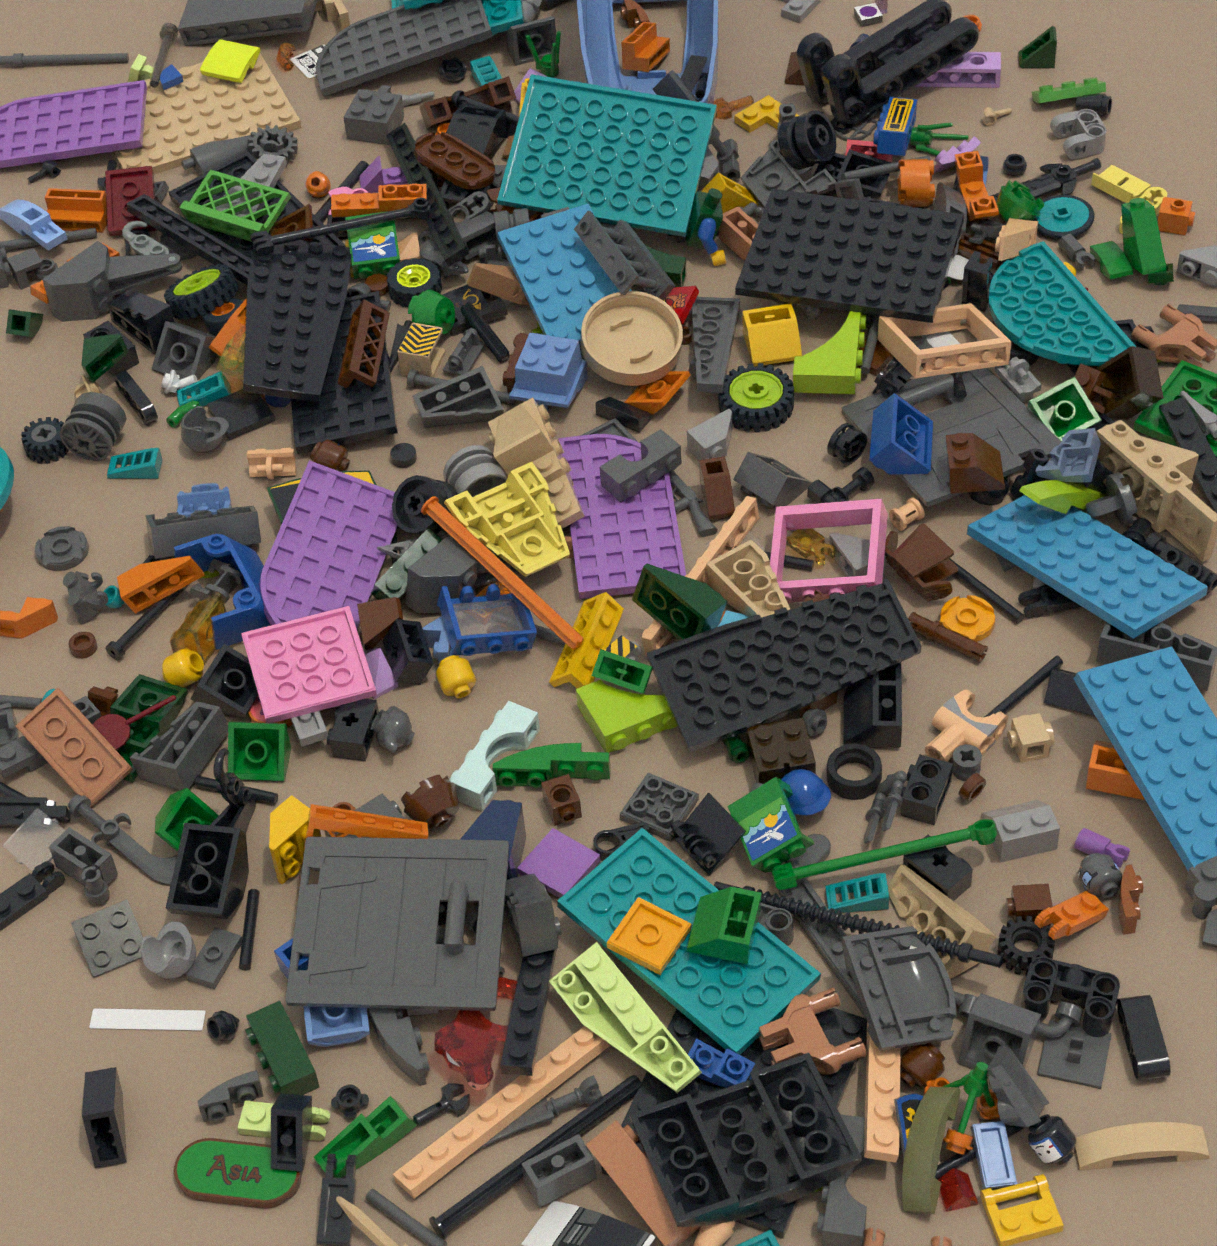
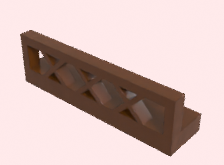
M363 300L353 312L338 385L347 388L354 379L371 387L376 384L390 312L366 300ZM371 313L380 317L381 322L376 323ZM372 330L377 339L372 340L367 331ZM369 348L374 357L369 358L363 349ZM365 365L370 376L359 371L360 366Z

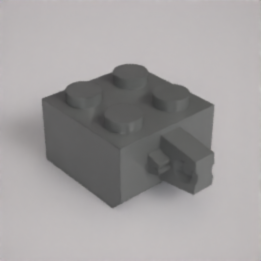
M382 85L377 92L359 89L343 117L347 139L390 145L386 135L399 127L404 119L402 95L392 94L391 86Z

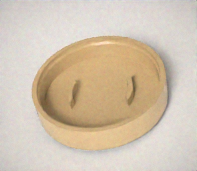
M628 291L626 295H622L620 292L613 293L598 300L586 313L581 328L582 354L589 367L599 376L610 382L627 386L649 384L664 377L676 365L681 353L682 325L676 312L665 301L654 295L638 291Z

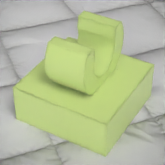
M138 54L130 68L128 82L153 78L151 75L154 68L146 65L147 57Z

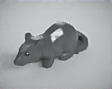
M424 230L419 234L420 258L427 261L430 260L434 265L436 264L438 268L444 271V278L450 275L457 276L469 272L468 267L461 261L448 266L430 230Z

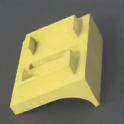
M1111 165L1099 175L1096 173L1092 175V186L1125 203L1130 202L1131 199L1139 198L1151 187V184L1114 165Z

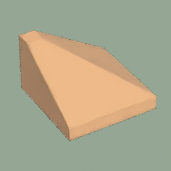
M417 232L398 242L400 262L411 258L420 259Z

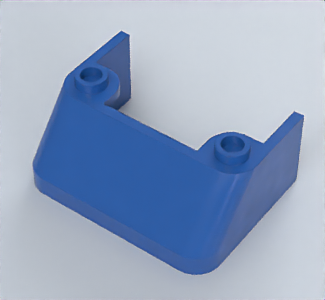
M223 534L209 535L174 547L175 558L191 556L203 572L207 571L211 566V561L216 559L227 564L230 563L231 567L238 570L244 577L241 583L243 589L236 592L233 596L235 610L211 617L213 641L216 650L221 649L223 644L230 646L243 641L241 634L243 632L271 626L264 613L263 600L259 589V581L264 565L256 551Z

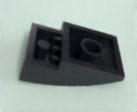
M849 149L846 156L835 153L831 160L818 164L814 175L826 169L837 182L842 180V173L889 164L891 162ZM891 173L860 179L863 196L871 198L881 197ZM836 189L820 194L837 197Z

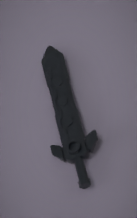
M1098 158L1072 169L1066 164H1046L1040 167V170L1046 174L1021 184L1030 189V193L1034 198L1058 189L1063 190L1062 195H1069L1077 186L1076 178L1078 176L1099 170L1102 166ZM996 193V194H994V195H991V196H994V199H995L996 202H997L999 193Z

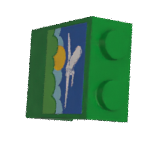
M379 213L345 217V219L350 220ZM394 220L347 230L350 254H352L351 263L354 279H367L374 274L387 275L391 267H394L398 262L400 263Z
M777 777L727 806L731 816L746 830L741 837V841L752 867L764 873L771 872L774 866L782 865V863L790 858L803 855L807 848L814 845L813 839L801 833L787 799L793 795L790 785Z

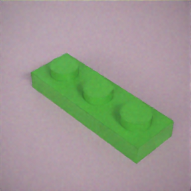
M1097 77L1083 79L1084 83L1075 84V81H1067L1061 83V87L1053 88V85L1040 86L1038 91H1032V100L1037 103H1044L1106 92V82L1097 80Z

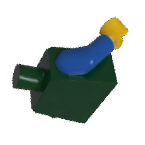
M712 188L708 193L701 191L695 193L686 241L687 246L706 250L712 258L713 265L719 266L726 264L724 251H717L718 246L714 241L723 220L720 201L722 193L718 189Z

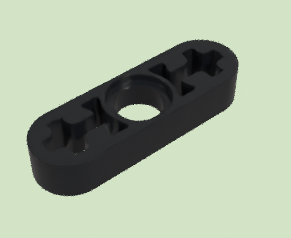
M125 370L114 375V381L118 390L144 424L157 420L158 415L152 402L130 374Z

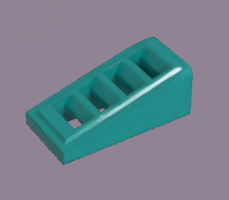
M490 56L470 62L471 75L479 87L502 78Z
M222 371L176 391L179 406L193 400L200 402L201 406H206L210 402L232 394L230 383Z
M149 448L111 456L107 477L158 479L163 461L160 448ZM117 464H121L120 468H116Z
M886 873L872 874L825 886L828 910L833 908L835 913L839 910L846 913L889 909ZM860 892H866V896L861 897ZM848 893H853L854 899L849 900ZM836 894L842 895V902L837 903Z

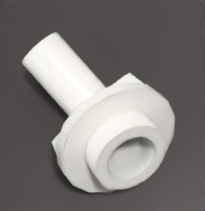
M171 370L170 374H164L161 387L165 388L164 393L166 394L170 392L176 393L177 389L180 390L198 380L195 375L179 380V375L176 374L175 370Z

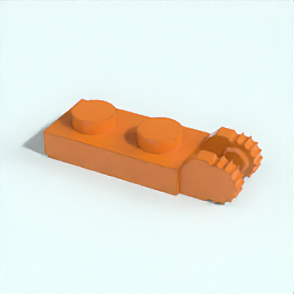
M1086 890L1062 903L1041 911L1036 916L1034 924L1039 928H1043V926L1045 927L1053 923L1054 925L1051 927L1048 936L1053 940H1057L1065 935L1070 936L1104 919L1109 908L1099 901L1095 895Z

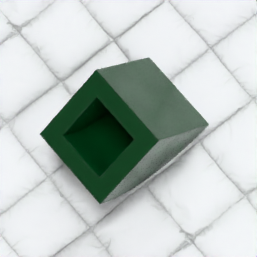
M9 309L6 334L35 336L41 327L44 314Z

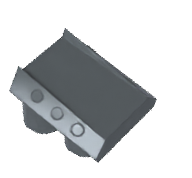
M1005 1045L1000 1046L987 1071L991 1088L998 1099V1112L1002 1123L1029 1127L1041 1122L1039 1116L1044 1106L1050 1103L1011 1048Z

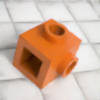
M1163 197L1158 216L1159 231L1186 236L1188 226L1193 227L1196 212L1191 211L1193 201Z

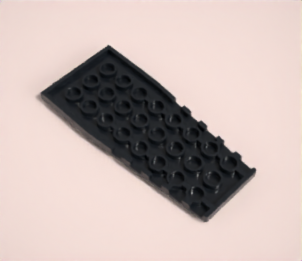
M299 240L275 245L274 253L258 255L256 248L253 247L247 284L243 372L244 392L320 402L322 388L324 387L334 342L346 302L352 257L349 247Z
M883 579L881 584L866 587V584L858 586L856 591L843 595L837 592L830 594L828 599L814 603L813 600L802 602V606L790 610L784 607L774 610V614L761 617L759 614L724 624L648 652L647 659L650 666L653 667V673L690 753L744 733L749 727L775 721L920 654L922 646L889 580Z

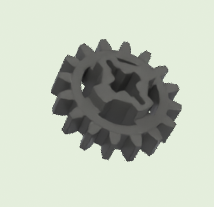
M266 125L264 130L258 127L257 133L251 132V137H248V152L256 159H259L263 154L284 156L288 164V159L294 160L295 154L298 153L297 138H294L293 132L287 133V128L285 127L281 130L278 129V125H275L274 128Z

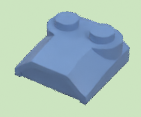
M303 1006L307 1042L310 1045L328 1047L352 1043L370 1034L367 1008Z

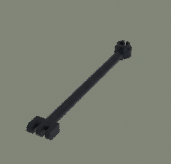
M417 198L412 205H408L407 208L274 236H269L267 230L252 233L250 239L258 255L274 253L275 245L407 217L411 219H426L430 216L431 205H429L427 199Z

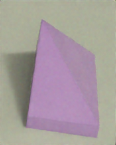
M381 648L365 651L364 654L377 696L373 698L376 699L397 688L398 683H395L392 670Z

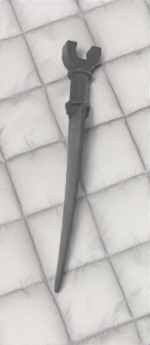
M593 1075L583 1080L580 1087L574 1088V1091L557 1099L552 1097L550 1101H547L546 1098L540 1100L479 1149L513 1133L554 1119V1114L559 1115V1111L578 1103L580 1105H583L584 1102L593 1104L602 1097L595 1076Z

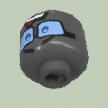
M1093 853L1081 861L1078 877L1085 890L1097 898L1103 897L1104 899L1111 898L1118 893L1123 875L1112 857L1106 854Z

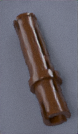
M916 612L910 614L908 620L914 631L926 636L928 641L939 642L977 660L979 663L985 658L986 653L983 652L988 651V646L942 626V622L938 620L933 622L918 615Z

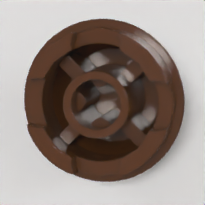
M440 774L429 777L419 782L421 787L412 795L410 792H405L402 796L401 801L405 807L404 813L414 821L427 822L428 829L447 824L459 811L456 784L451 782L448 776L443 779Z

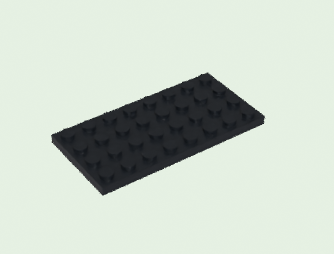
M379 291L346 298L320 402L291 399L294 441L297 454L312 452L318 442L322 443L327 439L339 445H345L398 433L386 336L377 381L373 387L357 379H354L347 388L337 384L352 314L363 300L382 308ZM371 313L376 323L381 322L380 317ZM372 330L367 331L372 340L377 339ZM369 348L363 349L366 354L371 352ZM360 366L359 371L370 376L366 366Z

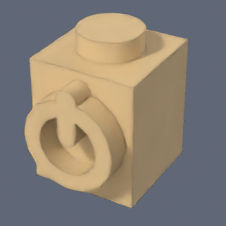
M1040 713L1012 718L1011 731L1007 732L1010 747H1015L1020 762L1049 757V749L1051 746H1054V733L1051 724L1043 722Z

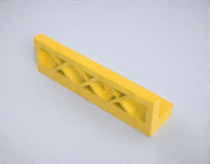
M607 592L583 602L573 628L583 636L584 641L575 650L565 644L549 680L553 687L570 682L576 688H580L594 682L595 677L591 675L600 649L604 650L609 646L624 611V608Z

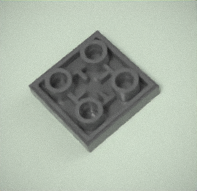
M647 773L620 812V820L631 825L646 822L650 828V833L671 842L674 836L671 829L672 823L676 820L681 822L686 820L699 801V794Z

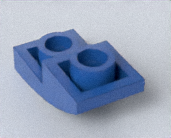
M698 1039L695 1040L688 1053V1056L702 1072L697 1076L698 1078L726 1088L745 1082L755 1065L754 1062L728 1048L723 1053Z

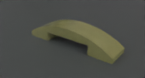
M930 1087L916 1110L910 1127L903 1162L902 1200L903 1210L907 1213L935 1214L941 1182L935 1178L947 1120H955L961 1092L958 1087Z

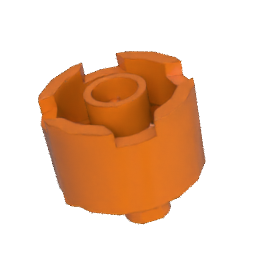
M898 160V169H900L899 178H897L899 204L912 207H929V205H933L935 184H930L932 182V175H934L933 160Z

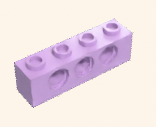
M967 52L914 87L1000 88L1001 52Z

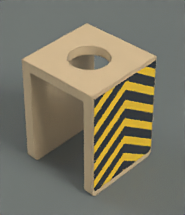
M419 323L411 324L397 352L402 376L408 377L410 369H415L421 375L434 377L445 355L444 348L435 347L443 332L441 327Z

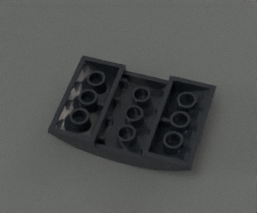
M810 1053L751 1072L750 1080L695 1099H692L691 1095L687 1094L629 1114L631 1123L677 1227L721 1224L772 1210L823 1187L862 1161V1157Z

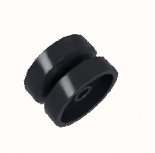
M817 110L810 111L784 120L780 125L778 131L779 147L785 161L792 168L797 170L814 166V164L829 161L835 155L836 135L834 128L822 112Z
M420 475L409 477L398 486L394 493L392 502L393 518L397 525L405 532L422 535L429 528L438 537L445 536L448 533L428 514L424 515L421 513V508L429 498L436 496L439 499V503L451 514L444 502L446 499L458 495V493L448 482Z

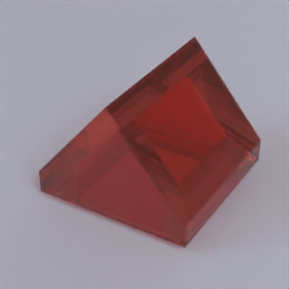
M952 1168L938 1179L941 1182L940 1195L946 1212L978 1205L968 1173Z

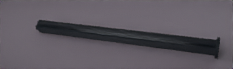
M636 1075L628 1077L437 1218L434 1216L430 1217L429 1221L434 1231L440 1238L445 1240L447 1238L446 1233L523 1177L521 1163L577 1134L581 1135L633 1097L643 1085Z

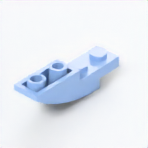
M17 199L0 208L1 220L20 235H29L48 251L67 240L66 232L51 221L50 214L29 201Z

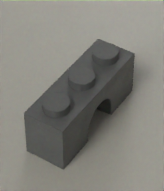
M662 429L640 441L642 460L629 461L619 454L599 467L601 486L620 502L635 495L644 487L656 482L660 477L675 470L682 464L681 445Z

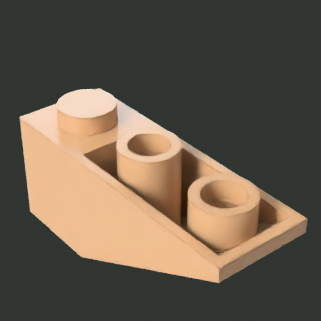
M1009 218L1007 224L1002 225L999 237L996 239L995 252H999L998 260L1003 261L1019 256L1020 250L1036 244L1038 222Z

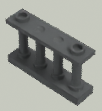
M587 211L574 228L575 232L622 295H626L631 287L636 285L643 287L648 294L664 301L675 287L674 283L627 221L620 220L612 230L602 227L593 213Z

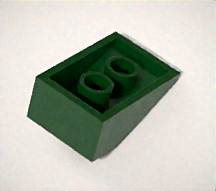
M648 563L642 568L632 598L633 602L680 641L718 627L727 604V600L706 583Z

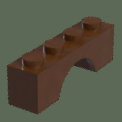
M509 76L464 92L465 97L495 108L511 103L516 99ZM444 96L425 102L419 107L426 129L451 122L454 112L458 109L451 102L452 96Z

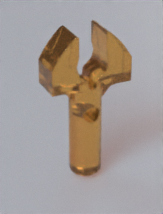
M746 96L731 102H726L723 97L714 101V105H717L715 118H732V111L752 105L754 103L753 97Z

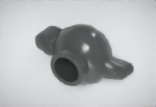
M396 706L389 707L387 711L380 710L370 727L371 730L376 732V739L379 745L385 747L391 753H394L402 745L408 746L415 734L412 731V725L407 713Z

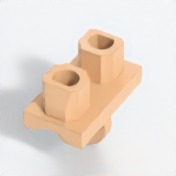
M256 449L247 451L250 477H267L268 480L274 479V476H296L294 449Z

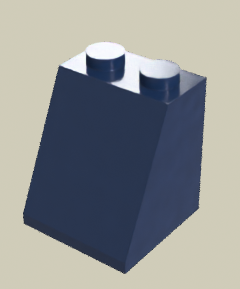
M492 800L460 840L508 841L507 880L518 877L517 867L521 864L526 841L522 802Z

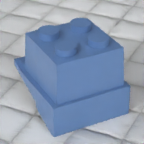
M529 333L515 367L516 382L509 394V399L527 401L533 397L538 405L543 404L547 411H549L548 405L568 408L588 378L587 362L581 358L579 340Z

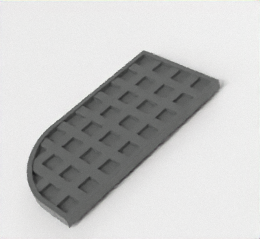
M444 0L440 3L425 4L418 9L410 8L406 10L404 5L346 27L326 44L317 59L316 74L323 96L335 94L340 90L358 86L360 83L378 79L383 75L398 72L403 68L420 64L431 58L443 56L448 52L460 50L468 45L483 42L493 37L481 0Z

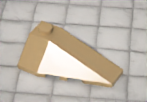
M752 540L706 563L708 585L713 590L719 592L727 600V604L746 616L752 617L760 614L761 617L774 614V610L784 607L790 610L784 593L778 585L775 572L772 571L767 554Z
M903 864L899 866L888 885V891L899 916L905 919L908 927L913 926L918 930L917 934L923 931L925 936L932 934L935 939L937 936H941L943 941L949 938L951 943L957 940L959 945L965 942L972 944L974 949L988 951L996 938L994 933L977 918ZM941 952L938 953L950 979L978 964V962L971 960L969 963L961 962L958 960V957L951 959L949 954L943 957Z

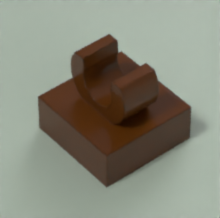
M93 686L88 691V699L100 711L101 717L111 714L110 706L118 699V689L109 686L101 689Z

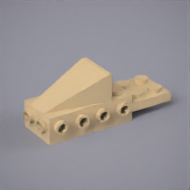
M532 397L489 421L491 433L488 435L494 445V457L502 466V470L507 478L510 471L533 462L547 482L549 488L548 495L551 504L554 503L556 509L555 517L557 523L563 529L585 517L573 488L574 483L569 474L572 471L566 458L562 456L564 450L560 442L555 439L557 435L556 430L551 422H548L550 418L549 413L543 404L539 406Z
M1122 420L1097 430V435L1101 442L1098 458L1108 470H1111L1113 473L1119 472L1124 476L1120 481L1123 486L1129 484L1137 507L1136 514L1140 518L1149 520L1156 532L1159 533L1166 529L1202 562L1211 558L1217 538V513L1191 492L1192 478L1199 455L1194 451L1139 436Z

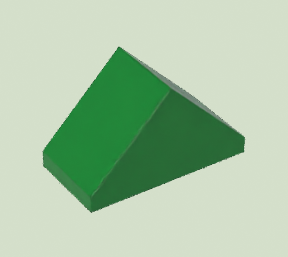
M600 649L591 676L644 694L653 667Z

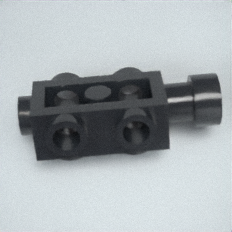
M1153 532L1148 536L1143 548L1207 585V595L1217 587V574L1166 542V538L1158 532Z

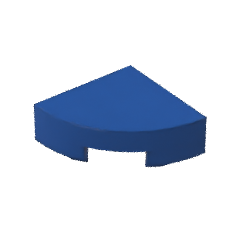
M172 64L166 67L160 75L163 90L184 82L181 73Z

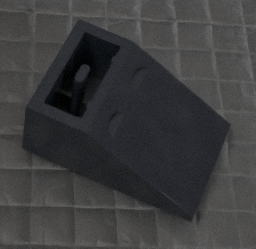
M462 104L454 112L446 133L455 136L480 153L488 156L506 137V110Z

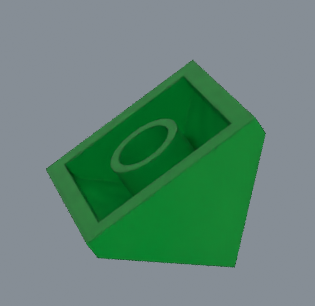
M228 722V772L234 773L242 780L285 781L292 749L286 723Z

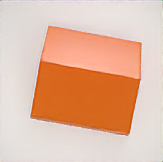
M669 371L664 377L655 382L639 385L624 403L654 414L667 404L691 374L689 371Z

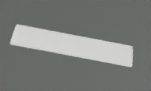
M93 1009L89 1028L202 1030L206 1011Z

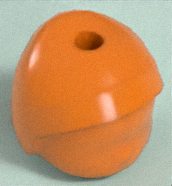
M314 171L307 177L306 189L311 196L323 197L329 193L331 184L325 174L320 171Z

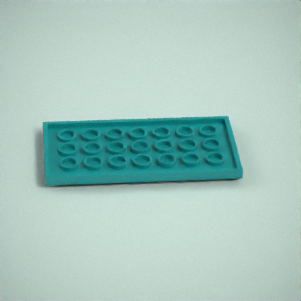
M641 828L557 900V907L725 1050L728 1048L740 1055L761 1036L759 1027L779 1019L796 995L806 994L821 979V973L759 922L748 964L687 952L700 897L719 890L646 830ZM638 897L691 923L690 932L661 975L607 948V941Z

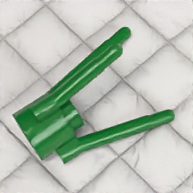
M557 31L556 41L552 44L551 54L543 56L542 60L539 59L530 36L526 35L528 46L536 63V69L541 70V74L547 77H557L559 74L561 32Z
M951 122L918 125V127L912 128L911 145L916 146V151H924L937 156L940 151L926 147L931 145L932 138L967 140L969 136L932 133V131H929L952 127L953 123Z

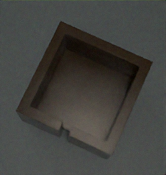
M1131 346L1096 368V370L1106 374L1100 386L1101 388L1123 394V396L1112 394L1110 399L1101 396L1103 407H1105L1104 414L1107 416L1128 420L1164 398L1155 351Z
M804 718L747 728V745L749 746V757L756 783L765 784L775 777L782 779L784 777V766H789V772L804 769L816 774V761Z

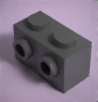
M579 1134L521 1163L524 1183L539 1208L597 1178L594 1157Z

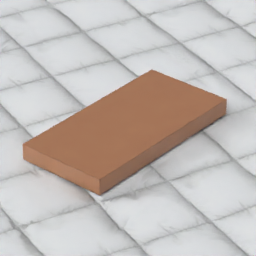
M59 688L53 691L16 725L17 729L76 794L85 795L91 800L90 808L133 770L127 761Z

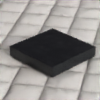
M243 389L207 404L208 410L213 417H222L228 421L229 427L225 435L229 440L275 421L274 414L260 394L244 392Z

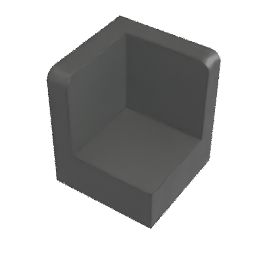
M32 248L7 258L12 277L19 288L22 290L30 287L26 274L33 272L35 268L43 265L35 249Z

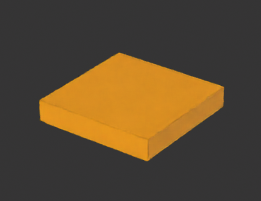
M638 897L607 941V948L661 975L690 932L691 923Z

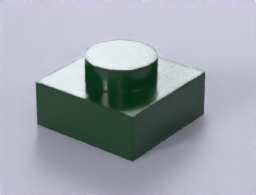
M1173 263L1166 264L1165 271L1148 274V283L1166 285L1169 282H1174Z

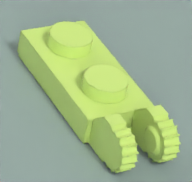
M245 1100L237 1128L239 1134L271 1138V1107L273 1103ZM312 1107V1123L325 1124L329 1122L331 1113L324 1108ZM312 1125L309 1140L321 1141L325 1139V1129Z

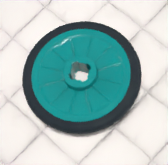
M1056 195L1042 200L1044 207L1040 211L1041 215L1032 220L1038 222L1037 231L1047 237L1060 239L1062 236L1070 233L1075 237L1087 231L1094 222L1095 214L1092 206L1082 198L1072 195Z

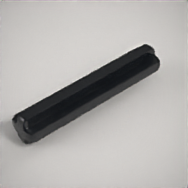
M470 302L462 305L460 308L461 314L472 328L477 331L479 337L499 362L507 360L510 356L509 350L474 305Z

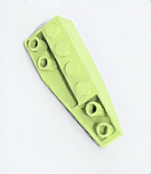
M597 942L549 980L586 1028L676 1093L702 1073Z

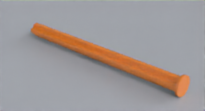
M436 496L429 498L424 503L421 513L424 515L428 514L571 649L575 650L581 646L584 641L583 636L439 503V499Z

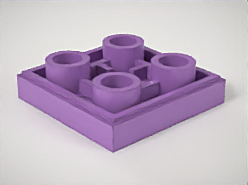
M552 828L517 867V871L521 876L534 873L540 883L544 884L548 892L561 898L588 875L601 859L600 854Z

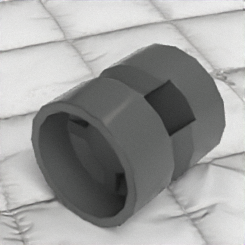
M515 209L512 214H509L508 211L494 212L496 237L500 231L528 223V209Z

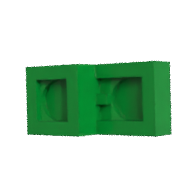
M1114 241L1090 246V253L1100 262V272L1107 278L1115 279L1133 274V269L1127 257Z

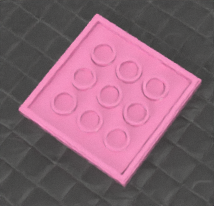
M349 606L241 633L266 723H274L377 696Z

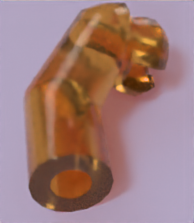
M288 42L280 45L276 60L285 71H290L294 66L288 56L294 55L292 51H295V47Z

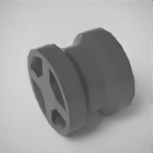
M965 744L954 750L953 775L957 779L966 781L973 774H980L982 754L977 747Z

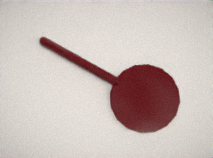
M172 695L127 720L117 714H108L97 719L93 725L116 750H119L130 737V724L175 701L176 696Z

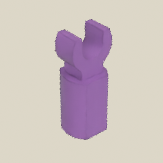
M1086 828L1079 832L1074 848L1089 855L1093 853L1109 855L1120 868L1123 861H1127L1130 853L1128 847L1112 844L1111 839Z

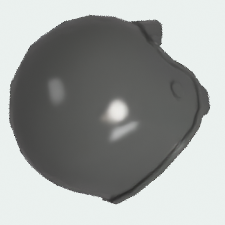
M197 406L187 412L182 418V441L193 451L199 453L210 452L221 444L229 423L222 417L207 418L206 410L203 406Z

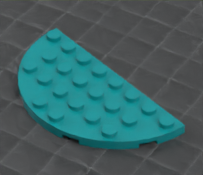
M1044 241L1020 250L1019 256L1011 261L1006 260L992 278L989 288V309L995 324L1011 341L1033 354L1057 361L1060 364L1101 366L1131 346L1136 347Z

